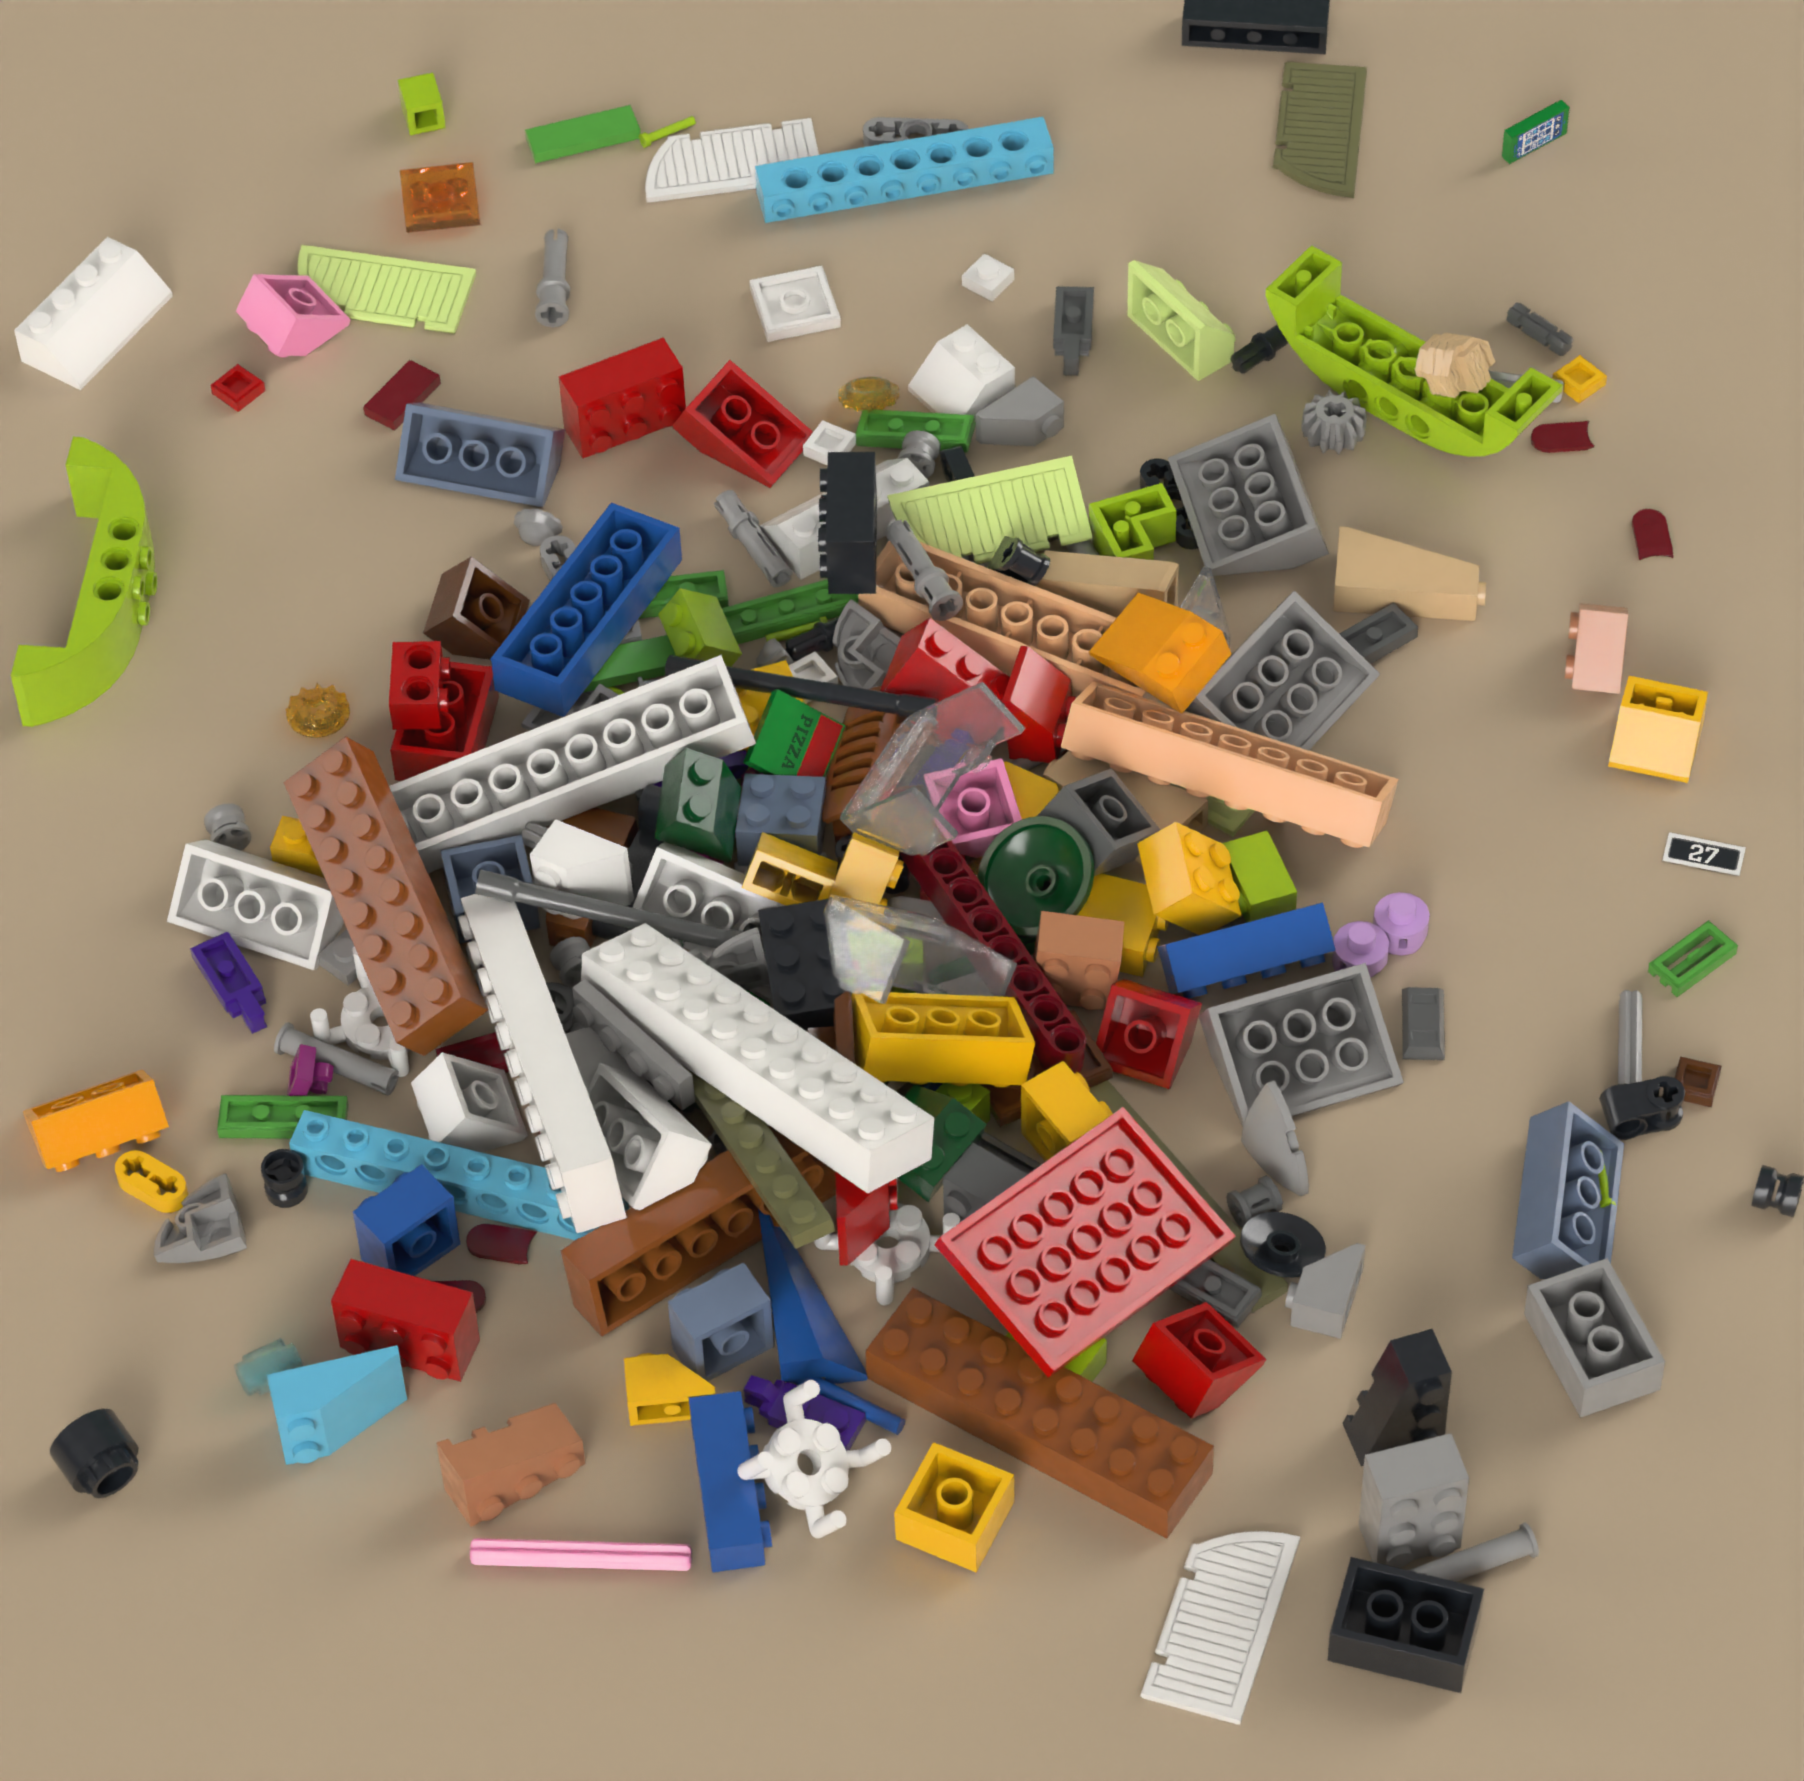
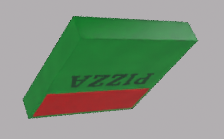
M776 689L771 692L754 734L756 744L749 747L743 763L768 775L825 777L845 725Z

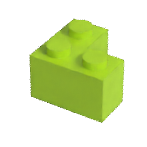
M1162 483L1089 504V525L1093 537L1092 542L1099 555L1154 560V547L1176 541V509Z

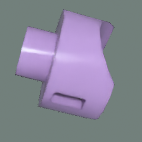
M1392 893L1380 899L1375 906L1373 924L1379 926L1386 933L1389 940L1388 953L1400 956L1409 955L1417 952L1427 937L1430 913L1427 905L1421 898L1410 893Z
M1364 921L1351 922L1341 927L1334 936L1336 949L1332 954L1334 971L1366 963L1371 978L1387 964L1389 940L1386 933L1379 926Z

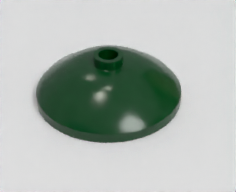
M1035 816L1013 823L994 838L983 855L977 878L1018 937L1036 938L1041 911L1078 915L1090 895L1094 881V861L1088 843L1075 828L1057 818ZM1051 880L1049 888L1043 891L1044 883Z

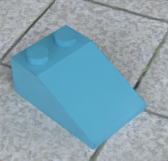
M397 1345L267 1374L286 1465L310 1463L320 1457L331 1455L407 1400Z

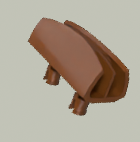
M881 686L870 688V690L880 691ZM848 707L842 723L845 725L828 770L822 812L823 822L833 823L836 844L842 837L852 835L854 830L872 838L885 839L888 801L897 792H913L918 794L927 803V793L924 786L897 789L903 759L909 749H939L937 740H942L941 729L937 723L911 727V719L902 718L896 714Z

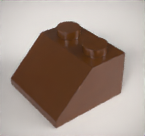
M469 557L442 573L423 634L433 641H441V646L452 655L491 660V657L525 615L530 600L476 559Z

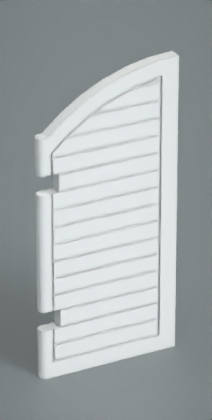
M811 118L781 122L782 129L771 130V124L767 123L700 132L701 139L690 141L689 134L667 136L668 139L653 157L647 172L645 185L647 203L756 189L755 166L819 155Z
M1267 1531L1242 1532L1213 1538L1200 1544H1191L1184 1569L1193 1571L1196 1575L1194 1580L1183 1577L1179 1579L1155 1650L1157 1655L1168 1658L1165 1665L1155 1662L1151 1663L1140 1694L1142 1698L1237 1725L1241 1724L1297 1552L1300 1536Z

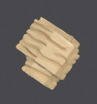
M1452 333L1434 334L1419 348L1415 373L1417 377H1423L1427 380L1432 395L1440 394L1441 396L1456 398L1462 391L1479 393V390H1483V387L1487 386L1486 383H1489L1491 380L1488 369L1495 363L1489 342L1486 340Z

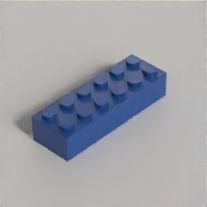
M611 502L491 657L495 691L565 717L681 563L680 528Z

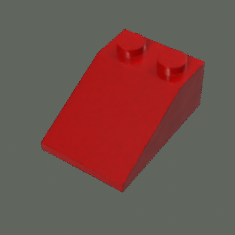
M731 360L721 368L686 407L672 426L676 432L701 453L769 488L774 485L803 452L804 443L813 433L809 427Z

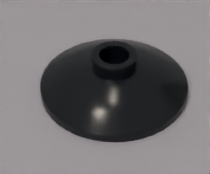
M1265 1212L1258 1214L1245 1223L1240 1235L1242 1251L1249 1261L1259 1269L1280 1277H1301L1305 1266L1323 1259L1326 1253L1325 1242L1320 1232L1308 1221L1289 1213Z

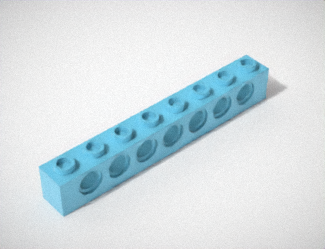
M1037 117L755 166L756 192L765 223L1053 174L1054 147L1044 117Z
M307 1110L303 1111L289 1142L290 1150L300 1155L304 1164V1175L380 1193L392 1185L398 1176L406 1172L409 1173L422 1164L453 1196L456 1212L572 1240L582 1238L597 1229L593 1228L576 1233L571 1217L562 1218L555 1195L561 1193V1189L552 1190L545 1167ZM622 1197L624 1209L627 1211L629 1210V1205Z

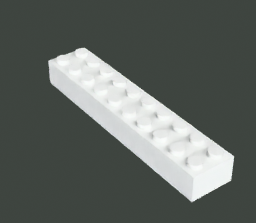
M720 655L389 787L427 873L443 867L441 850L521 835L522 830L529 822L546 827L551 825L555 819L559 821L643 789L648 784L653 785L663 781L665 765L685 748L721 758L754 745L756 742L731 676Z
M477 894L460 898L465 915L457 917L464 940L471 939L472 941L467 943V947H465L472 971L477 969L475 977L482 996L487 997L485 1003L489 1009L487 1012L492 1024L499 1022L494 1028L501 1050L509 1049L504 1056L511 1078L520 1077L514 1083L521 1105H530L524 1110L531 1133L540 1132V1135L535 1137L542 1162L546 1160L551 1162L545 1165L552 1190L561 1189V1193L555 1195L562 1218L571 1217L576 1233L627 1218L611 1153L515 901L507 902Z
M644 923L582 953L581 981L586 979L677 1062L866 1193L931 1160L934 1128L933 1116L648 924Z

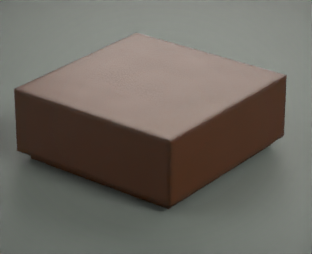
M1680 1056L1675 1078L1682 1083L1685 1089L1684 1101L1712 1108L1722 1066Z

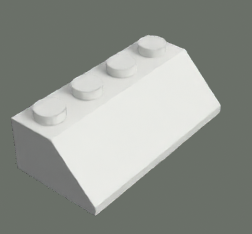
M107 237L14 330L21 361L81 390L173 297L172 291L138 251Z
M908 458L886 460L876 465L877 540L886 536L887 526L895 518L887 496L929 486V481ZM827 492L759 526L781 558L800 580L819 571L820 554H826V552L818 551V528H820L821 524H826V522H819V498H821V495H827Z
M207 839L186 843L167 918L169 923L211 937L229 932L236 945L311 970H317L319 967L318 954L335 940L344 922L325 878Z
M664 842L655 850L632 908L721 929H735L745 932L758 927L759 935L762 936L758 910L785 905L743 889L742 884L745 874L688 849ZM669 938L677 945L689 950L699 946L698 944ZM708 947L712 952L715 950V948Z
M600 1063L587 1089V1093L613 1159L621 1196L632 1208L641 1210L692 1184L699 1170L705 1165L708 1151L712 1144L668 1101L660 1097L656 1090L642 1076Z

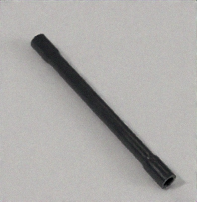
M670 655L665 665V677L702 663L704 660ZM726 666L734 687L769 694L779 689L794 698L891 713L902 718L933 723L936 722L939 714L940 702L937 698L907 693L894 694Z

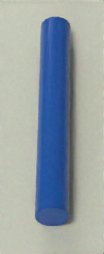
M823 1378L790 1381L798 1386L808 1380L816 1381L820 1387L819 1395L866 1413V1420L896 1435L900 1434L905 1425L904 1418Z

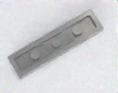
M586 979L572 987L575 1005L573 1013L583 1027L593 1029L600 1036L605 1047L611 1052L617 1051L625 1058L630 1069L637 1076L643 1075L653 1084L658 1095L664 1100L668 1101L670 1099L682 1111L695 1102L693 1077L690 1072Z

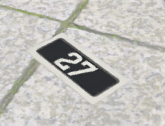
M1669 832L1662 861L1740 876L1746 847Z

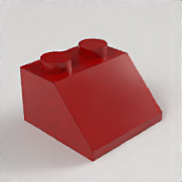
M1020 646L1002 700L1009 759L1024 758L1035 762L1050 763L1059 757L1071 704L1077 696H1073L1071 679L1029 646Z
M1122 979L1111 985L1096 1044L1113 1069V1072L1170 1089L1192 1043L1202 1003Z
M835 1171L840 1266H848L890 1228L889 1211L898 1210L897 1179L866 1193Z
M1207 1302L1154 1322L1132 1359V1362L1145 1373V1376L1156 1384L1174 1401L1177 1408L1186 1413L1191 1419L1219 1408L1266 1361V1358Z

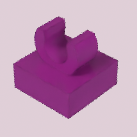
M299 1045L290 1066L287 1095L307 1096L309 1091L315 1094L327 1093L328 1082L333 1080L334 1066L324 1062L315 1063L316 1047Z

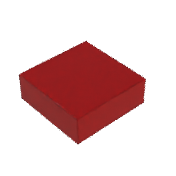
M239 364L235 365L210 385L212 394L237 412L241 411L266 391L264 382Z

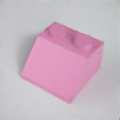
M254 274L236 309V312L247 323V327L263 339L268 345V349L273 354L284 358L308 355L346 328L351 321L309 276Z
M1002 758L923 776L934 816L960 854L982 859L988 846L1000 832L1013 823L1022 820Z

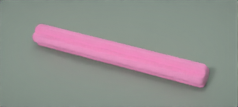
M475 1538L471 1541L470 1560L474 1565L687 1571L692 1564V1549L688 1544Z

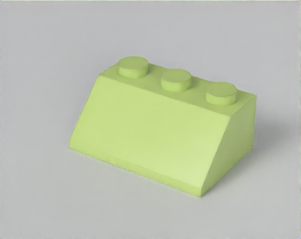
M1136 260L1128 263L1127 316L1197 381L1231 363L1230 358L1234 354L1235 334L1227 324L1221 323L1210 313L1208 307L1203 302H1198L1186 291V288L1179 280H1174L1165 270Z

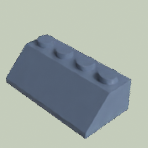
M420 402L406 404L395 480L544 507L560 467L565 429Z
M1569 1101L1530 1117L1512 1259L1543 1280L1606 1258L1611 1263L1624 1143ZM1605 1164L1609 1198H1612V1202L1615 1201L1616 1206L1610 1204L1605 1208H1600L1599 1202L1602 1200L1598 1174L1602 1172Z

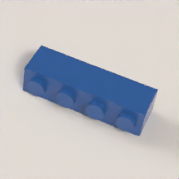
M1323 903L1157 946L1169 993L1176 994L1182 992L1183 997L1187 999L1208 994L1206 985L1217 982L1222 983L1223 989L1247 983L1245 975L1261 971L1262 979L1286 973L1285 964L1299 960L1301 968L1326 962L1324 954L1336 951Z
M741 1391L689 1398L690 1418L712 1573L765 1566L764 1548L772 1547L769 1520L760 1521L759 1510L767 1509L763 1482L755 1483L754 1479L744 1480L738 1475L739 1465L759 1454L758 1444L749 1445L748 1434L755 1433L752 1407H743Z

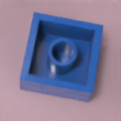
M422 1164L411 1172L398 1176L392 1185L376 1196L366 1198L353 1211L361 1260L365 1263L416 1276L461 1245L454 1198Z

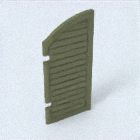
M1300 62L1284 63L1282 87L1293 88V91L1281 92L1275 143L1278 146H1287V148L1275 149L1274 169L1280 170L1289 178L1311 189L1326 194L1354 198L1367 67Z

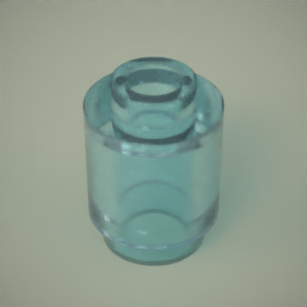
M280 1338L243 1355V1361L234 1364V1369L245 1393L248 1396L255 1393L261 1396L270 1391L267 1374L302 1367L303 1364L294 1344L286 1345Z

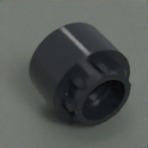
M111 1409L94 1410L74 1420L58 1434L50 1447V1456L73 1489L79 1493L92 1494L94 1498L108 1497L124 1488L136 1475L139 1464L136 1458L139 1451L138 1445Z

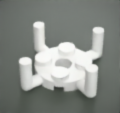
M353 947L356 974L361 989L348 994L344 998L341 1026L330 1029L327 1012L324 1009L318 1008L311 1012L310 1018L314 1037L332 1045L346 1042L358 1054V1050L370 1054L371 1059H389L392 1069L399 1071L397 1076L405 1077L410 1071L407 1055L410 1049L396 1043L389 1025L380 1027L373 1024V1021L378 1017L384 1016V1013L355 947Z
M896 1178V1179H897V1202H898V1178ZM898 1203V1210L889 1211L890 1228L850 1263L851 1266L853 1264L862 1272L863 1277L876 1282V1299L881 1305H889L893 1301L894 1283L911 1277V1272L920 1265L922 1268L927 1262L930 1252H940L934 1244L942 1235H930L928 1225L922 1217V1212L914 1205ZM947 1213L944 1215L943 1234L960 1223V1218L957 1214ZM830 1233L815 1240V1246L820 1250H839L838 1233ZM883 1237H893L899 1242L895 1247L889 1249L881 1248L876 1244Z
M808 1380L784 1395L783 1402L788 1423L773 1433L763 1452L739 1465L738 1475L744 1480L764 1478L774 1494L779 1493L788 1501L786 1504L806 1511L810 1534L815 1538H822L846 1524V1516L842 1511L835 1510L825 1516L823 1505L834 1500L847 1488L849 1468L865 1467L885 1457L891 1452V1444L888 1440L881 1438L862 1449L846 1451L840 1440V1434L833 1425L805 1419L802 1404L816 1397L820 1392L818 1383L814 1380ZM799 1454L808 1456L812 1461L813 1472L811 1475L804 1474L799 1469L797 1464Z

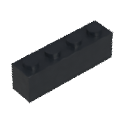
M1184 0L1182 46L1326 54L1330 0Z

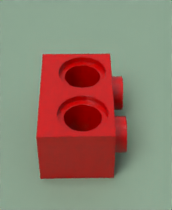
M441 641L392 642L389 711L392 730L441 729L442 713L449 712L448 688H443L444 681L451 680L450 657H443Z

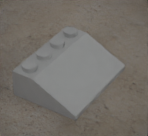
M1276 414L1168 457L1209 576L1293 569L1329 554L1289 442Z
M1293 591L1225 661L1185 711L1310 750L1374 682L1380 673L1301 596Z
M1366 963L1210 1007L1199 1015L1211 1057L1242 1127L1260 1091L1267 1083L1274 1080L1284 1097L1291 1116L1404 1083Z

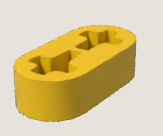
M132 1150L122 1154L115 1163L118 1184L128 1194L163 1213H173L183 1208L181 1202L188 1196V1190L184 1176L178 1171L139 1150ZM142 1168L144 1176L136 1173V1171ZM127 1171H134V1173L128 1176ZM175 1187L176 1192L174 1194L166 1192L163 1196L161 1195L160 1188L170 1191Z

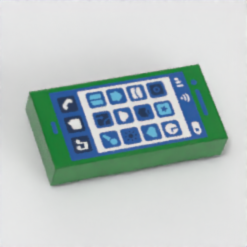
M1563 100L1557 101L1505 129L1502 158L1511 164L1567 134L1570 107Z

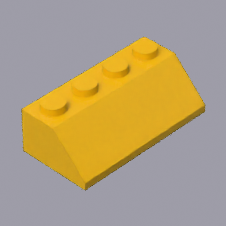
M852 991L855 1064L882 1083L887 1081H903L918 1085L932 1082L951 1083L956 1086L991 1084L996 1087H1008L1009 1085H1021L1027 1081L1035 1041L1015 997Z

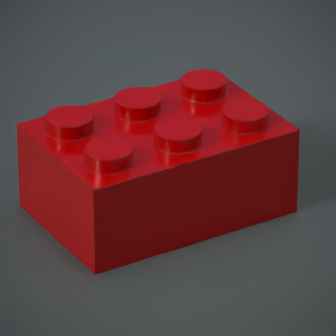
M664 337L558 376L564 429L583 459L631 440L639 439L660 429L673 426L686 409L683 367Z
M451 662V680L444 681L443 688H448L449 712L442 713L441 729L396 730L390 749L395 780H406L485 748L499 700V692L495 691L492 666Z
M350 1259L331 1299L340 1348L345 1349L352 1355L397 1345L402 1368L410 1367L424 1371L436 1379L449 1378L461 1382L480 1341L473 1292Z

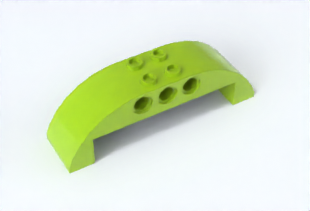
M1312 245L1265 289L1269 308L1284 337L1306 366L1339 395L1345 391L1348 399L1358 398L1361 407L1365 408V411L1416 440L1441 451L1466 457L1487 456L1497 453L1509 446L1562 392V384L1530 367L1510 388L1491 379L1489 383H1486L1487 386L1483 387V390H1479V393L1462 391L1456 398L1441 396L1440 394L1432 395L1427 380L1423 377H1417L1415 373L1419 348L1426 342L1341 295L1342 262Z
M73 436L65 466L76 516L99 519L66 648L18 645L11 679L23 726L33 727L73 714L95 701L111 688L124 673L134 656L142 626L149 624L150 595L155 596L157 591L158 579L155 572L154 548L144 498L138 481L128 466L114 453L84 437Z

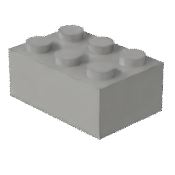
M1608 1258L1528 1285L1524 1315L1580 1418L1661 1389L1665 1360Z
M1451 1433L1365 1455L1359 1527L1372 1562L1399 1568L1409 1564L1412 1560L1431 1555L1442 1557L1452 1553L1455 1549L1461 1548L1469 1476Z

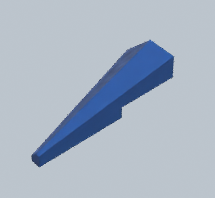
M758 1209L781 1380L790 1382L807 1378L825 1377V1380L833 1384L866 1381L867 1373L799 1252L795 1249L782 1228L774 1226L770 1215H765Z

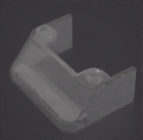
M983 682L913 713L897 728L843 810L840 820L851 832L907 855L914 856L920 854L923 856L928 854L936 846L953 840L958 835L956 829L942 816L939 809L960 776L970 771L978 773L983 770L992 759L990 753L995 745L1022 734L1025 727Z
M830 895L824 909L832 974L839 979L837 985L855 994L863 993L878 1003H886L892 986L913 990L922 994L1004 997L1017 966L1016 962L949 924L928 915L838 895Z

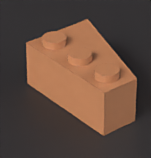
M556 1403L508 1418V1427L490 1433L485 1427L472 1430V1439L454 1445L449 1439L436 1442L444 1489L470 1527L481 1521L494 1519L503 1509L521 1499L532 1498L544 1486L559 1478H567L573 1475L580 1466L585 1464L583 1441Z

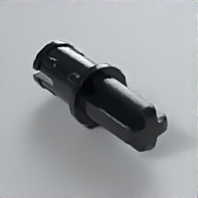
M1276 324L1265 333L1255 334L1252 336L1249 344L1232 354L1230 358L1233 364L1232 368L1243 374L1263 360L1270 361L1273 359L1276 352L1288 344L1278 325Z
M839 617L826 623L819 621L814 624L813 629L788 639L785 642V650L792 660L798 661L813 652L817 653L821 650L825 652L831 651L834 645L833 635Z

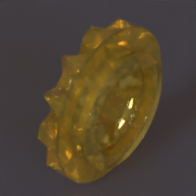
M881 377L856 378L838 390V400L842 403L843 407L853 408L855 411L867 410L870 412L875 409L883 410L885 406L896 404V400L900 398L899 387L895 383Z
M317 682L315 688L307 690L301 687L297 696H290L289 706L286 708V716L290 727L298 734L311 738H320L332 735L344 727L350 716V706L345 693L337 692L334 685L322 688ZM324 703L325 711L319 709L311 714L310 707L317 708L320 704Z

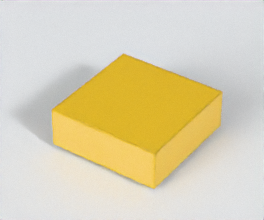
M1579 355L1554 372L1552 379L1562 380L1564 383L1563 392L1577 403H1581L1606 385L1607 375Z

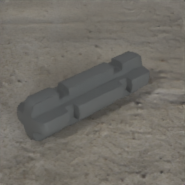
M1515 303L1513 307H1510L1507 312V321L1517 328L1522 326L1524 333L1545 347L1551 345L1549 349L1559 356H1564L1571 350L1573 346L1572 336L1563 330L1557 332V326L1535 312L1530 314L1531 310L1522 303Z

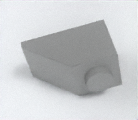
M1034 376L976 413V440L980 444L1036 446L1045 439L1055 436L1064 427V401Z
M1356 1243L1303 1268L1299 1283L1291 1282L1285 1302V1307L1292 1309V1327L1339 1339L1342 1338L1364 1268L1365 1245Z

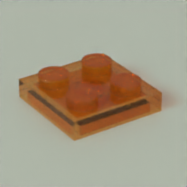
M473 162L400 170L407 233L480 225Z

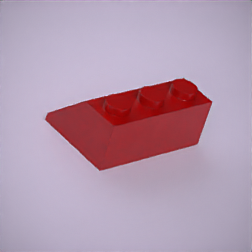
M928 618L901 636L880 691L894 694L907 693L939 699L940 709L935 723L941 729L942 740L940 741L946 744L947 737L958 726L971 729L980 743L972 754L971 763L1005 722L1002 700L1010 677L933 619ZM911 719L918 725H931L933 723Z

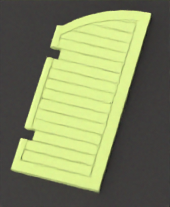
M301 245L298 256V276H309L341 310H344V313L350 319L411 328L415 327V323L418 320L425 322V330L454 334L457 331L476 277V269L307 245Z
M1072 456L887 496L896 521H907L919 542L960 558L973 554L974 563L976 564L990 562L1004 536L1021 539L1023 544L1030 547L1034 552L1050 549L1047 539L1050 537L1058 536L1061 546L1093 540Z

